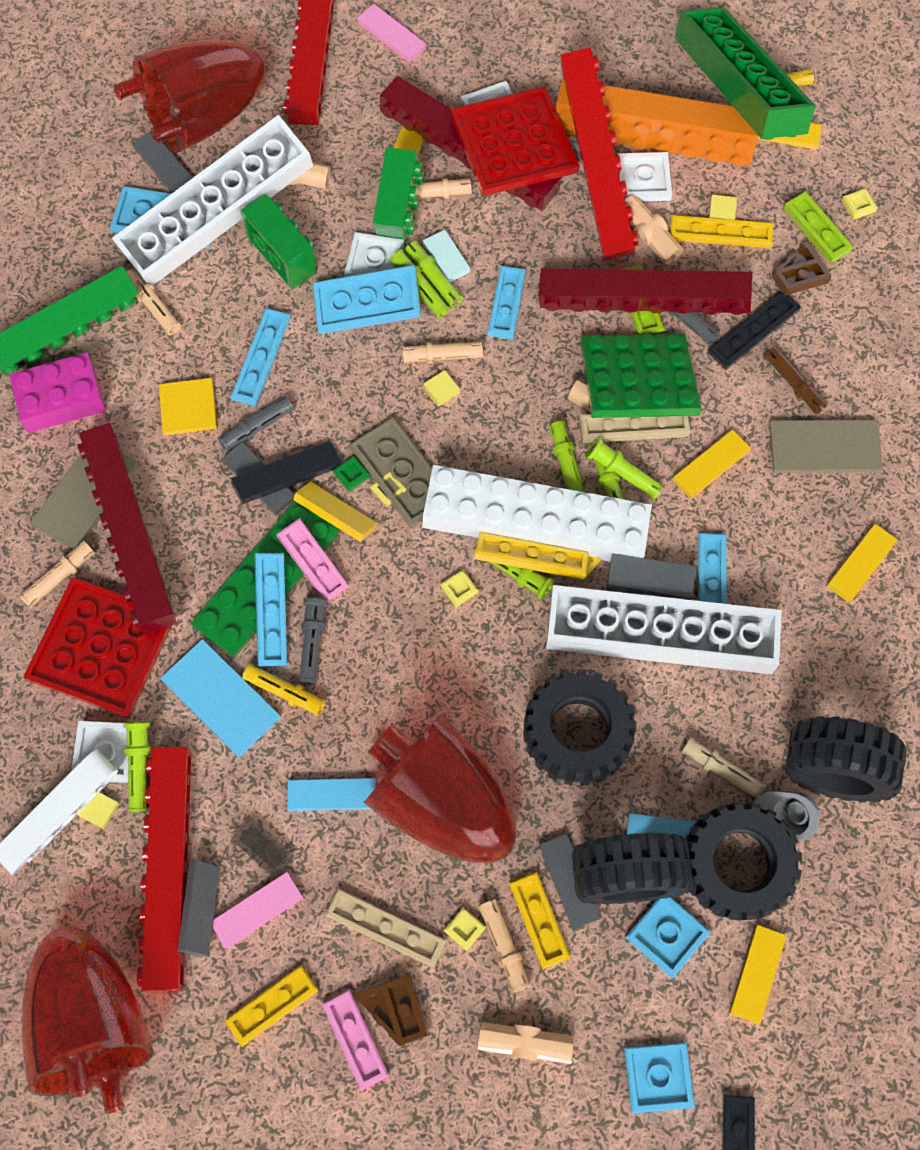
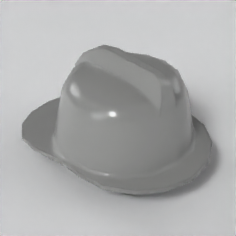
M771 791L758 796L754 802L759 804L761 809H770L777 813L775 817L779 821L784 819L790 826L787 829L790 835L795 834L797 840H807L814 836L819 829V816L822 814V809L818 808L815 801L809 795Z

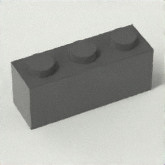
M612 554L606 591L691 600L696 566Z

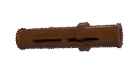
M777 345L770 348L769 350L772 353L770 354L767 351L764 358L771 363L795 390L794 395L797 398H802L814 414L822 411L820 407L825 409L828 402L813 388L814 383L805 379Z

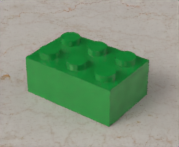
M386 147L372 222L378 236L403 239L405 242H408L409 235L414 234L416 221L413 219V212L419 208L420 195H417L418 185L422 186L424 180L422 161H419L417 151Z
M265 194L241 209L247 238L291 290L317 274L315 266L317 260L313 255L314 245L307 235L302 236L296 222L284 215L281 205L276 200L272 201Z

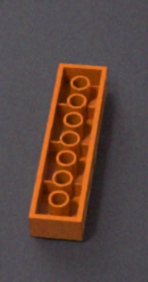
M562 78L556 112L567 137H576L566 87ZM604 85L605 96H602L604 106L608 105L611 121L607 123L609 131L614 130L616 146L622 144L633 146L637 150L647 148L657 150L658 152H668V154L670 152L682 154L686 158L701 157L707 158L710 162L725 161L731 162L735 166H750L759 136L733 106Z

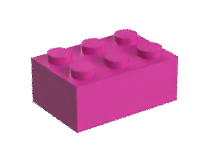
M88 352L9 374L19 418L28 433L106 412L95 366Z

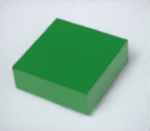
M352 456L332 470L334 476L348 493L370 478V474L355 456Z

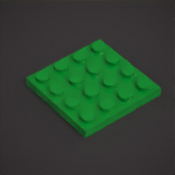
M685 334L581 336L580 348L592 418L700 416L701 403Z

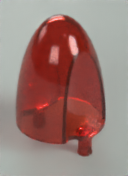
M220 39L188 41L154 49L136 56L133 60L132 78L118 84H113V90L120 101L139 92L143 100L144 110L153 126L150 128L154 142L156 144L164 142L169 149L179 153L214 135L238 117L259 93L264 83L266 66L263 58L255 49L240 42Z
M441 714L417 741L414 739L413 742L391 723L379 737L380 739L368 751L369 754L387 768L386 772L388 774L363 803L399 831L446 856L483 864L498 862L506 858L514 849L517 829L515 817L510 802L496 776L474 747ZM382 740H384V741H385L391 748H393L400 756H398L393 750H391L384 742H382Z
M74 926L58 927L48 933L41 940L31 959L22 1000V1050L28 1091L39 1096L70 1094L71 1097L75 1098L84 1096L83 1091H85V1094H89L92 1092V1088L100 1087L104 1113H116L115 1108H118L119 1111L125 1108L119 1081L122 1077L127 1076L129 1071L144 1066L154 1055L151 1038L140 1005L115 958L93 935Z

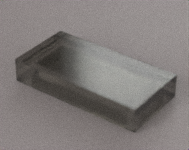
M252 817L231 838L234 843L274 879L295 857Z

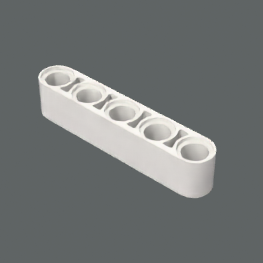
M98 749L91 752L0 843V863L12 876L19 873V868L26 861L30 862L115 777L118 769Z

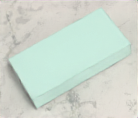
M446 230L423 240V246L429 255L436 260V266L450 282L470 272V267Z

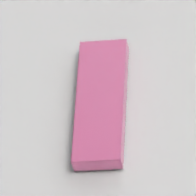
M375 4L357 17L358 24L409 63L426 49L425 42Z
M300 518L276 535L323 600H331L349 586Z
M286 872L214 919L212 927L225 949H227L302 900L303 897Z
M347 990L322 1003L360 1090L362 1091L389 1077L351 991Z

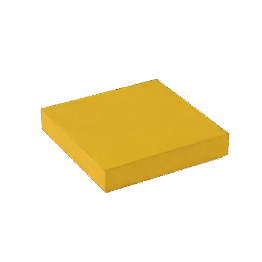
M212 378L159 384L162 432L164 435L217 429Z

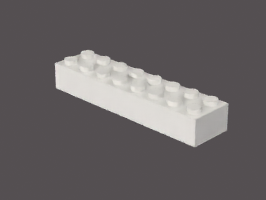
M277 115L112 239L144 281L153 286L242 220L241 209L265 194L269 198L273 197L313 167L310 153L281 117Z
M433 465L423 513L422 528L478 538L479 532L589 552L588 556L610 562L612 554L644 558L652 505Z
M553 585L546 649L773 674L779 666L782 610Z

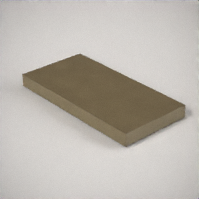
M392 417L350 443L349 449L370 474L374 482L379 485L380 490L390 500L408 527L412 529L423 521L432 466L395 418ZM390 470L392 477L396 481L402 482L407 488L405 492H401L396 497L393 493L400 488L390 477L385 481L381 479Z
M878 420L770 421L769 423L773 473H879L883 470Z
M122 453L129 477H131L139 464ZM79 455L30 522L32 527L72 550L83 540L85 541L100 520L99 514L104 513L102 505L97 506L92 490H95L96 486L94 482L90 483L84 467L89 466L87 459L82 460L81 455Z

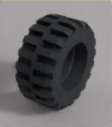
M577 669L576 674H570L569 670L560 672V677L555 678L551 676L545 680L543 687L538 686L534 691L532 700L528 702L523 731L527 752L530 758L533 757L535 759V766L540 771L546 770L549 773L548 777L554 781L560 778L565 780L564 784L571 786L573 782H580L581 786H588L591 781L596 780L597 783L604 781L609 774L613 775L619 770L632 748L637 727V721L633 718L635 715L634 707L632 704L628 705L627 700L629 696L624 690L619 692L616 689L618 683L611 678L608 682L602 680L603 674L595 671L593 676L586 675V669ZM571 704H583L596 710L606 723V736L602 744L598 748L586 752L573 751L561 745L552 732V720L557 711Z
M818 716L815 719L806 718L803 721H799L791 730L785 771L788 778L794 784H798L799 787L808 789L815 794L826 795V797L833 799L839 798L844 801L852 800L864 803L867 801H872L873 803L881 802V800L888 801L894 798L902 789L907 750L904 742L898 735L890 733L886 728L874 726V724L869 722L864 723L857 721V719H842L831 716V718H825L824 716Z
M733 802L711 810L694 823L689 835L685 837V840L688 842L693 885L689 892L692 896L695 895L697 897L698 903L704 909H709L714 915L721 918H729L730 920H754L773 914V911L781 909L787 903L786 899L789 896H793L797 889L794 886L795 882L801 878L802 870L798 869V862L802 861V854L796 850L795 844L799 842L795 834L790 835L787 830L790 826L784 819L779 821L775 817L777 813L770 809H761L759 804ZM729 834H748L755 838L765 851L767 858L766 875L759 885L750 890L741 891L726 886L719 879L713 864L714 850L719 841Z
M635 833L616 835L584 842V844L577 845L572 852L575 893L583 903L626 904L654 901L688 893L693 885L688 842L683 836L678 834Z

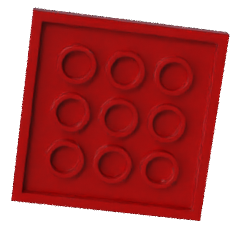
M546 86L450 109V117L482 197L579 173L580 165Z
M71 577L23 678L33 684L130 719L172 626L144 635L141 627L135 628L130 615V611L134 610L132 601L127 603L125 596Z

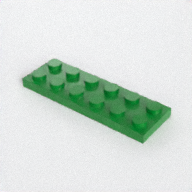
M296 501L190 623L194 629L233 658L239 654L256 633L255 553H284L286 598L302 579L304 573L276 535L300 518L323 551H325L340 533L338 528Z

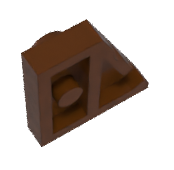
M804 241L800 249L792 253L785 263H781L772 275L773 280L784 296L828 284L832 277L808 241Z
M406 975L354 994L355 1000L365 1007L372 1015V1018L388 1032V1035L398 1046L430 1036L411 975Z

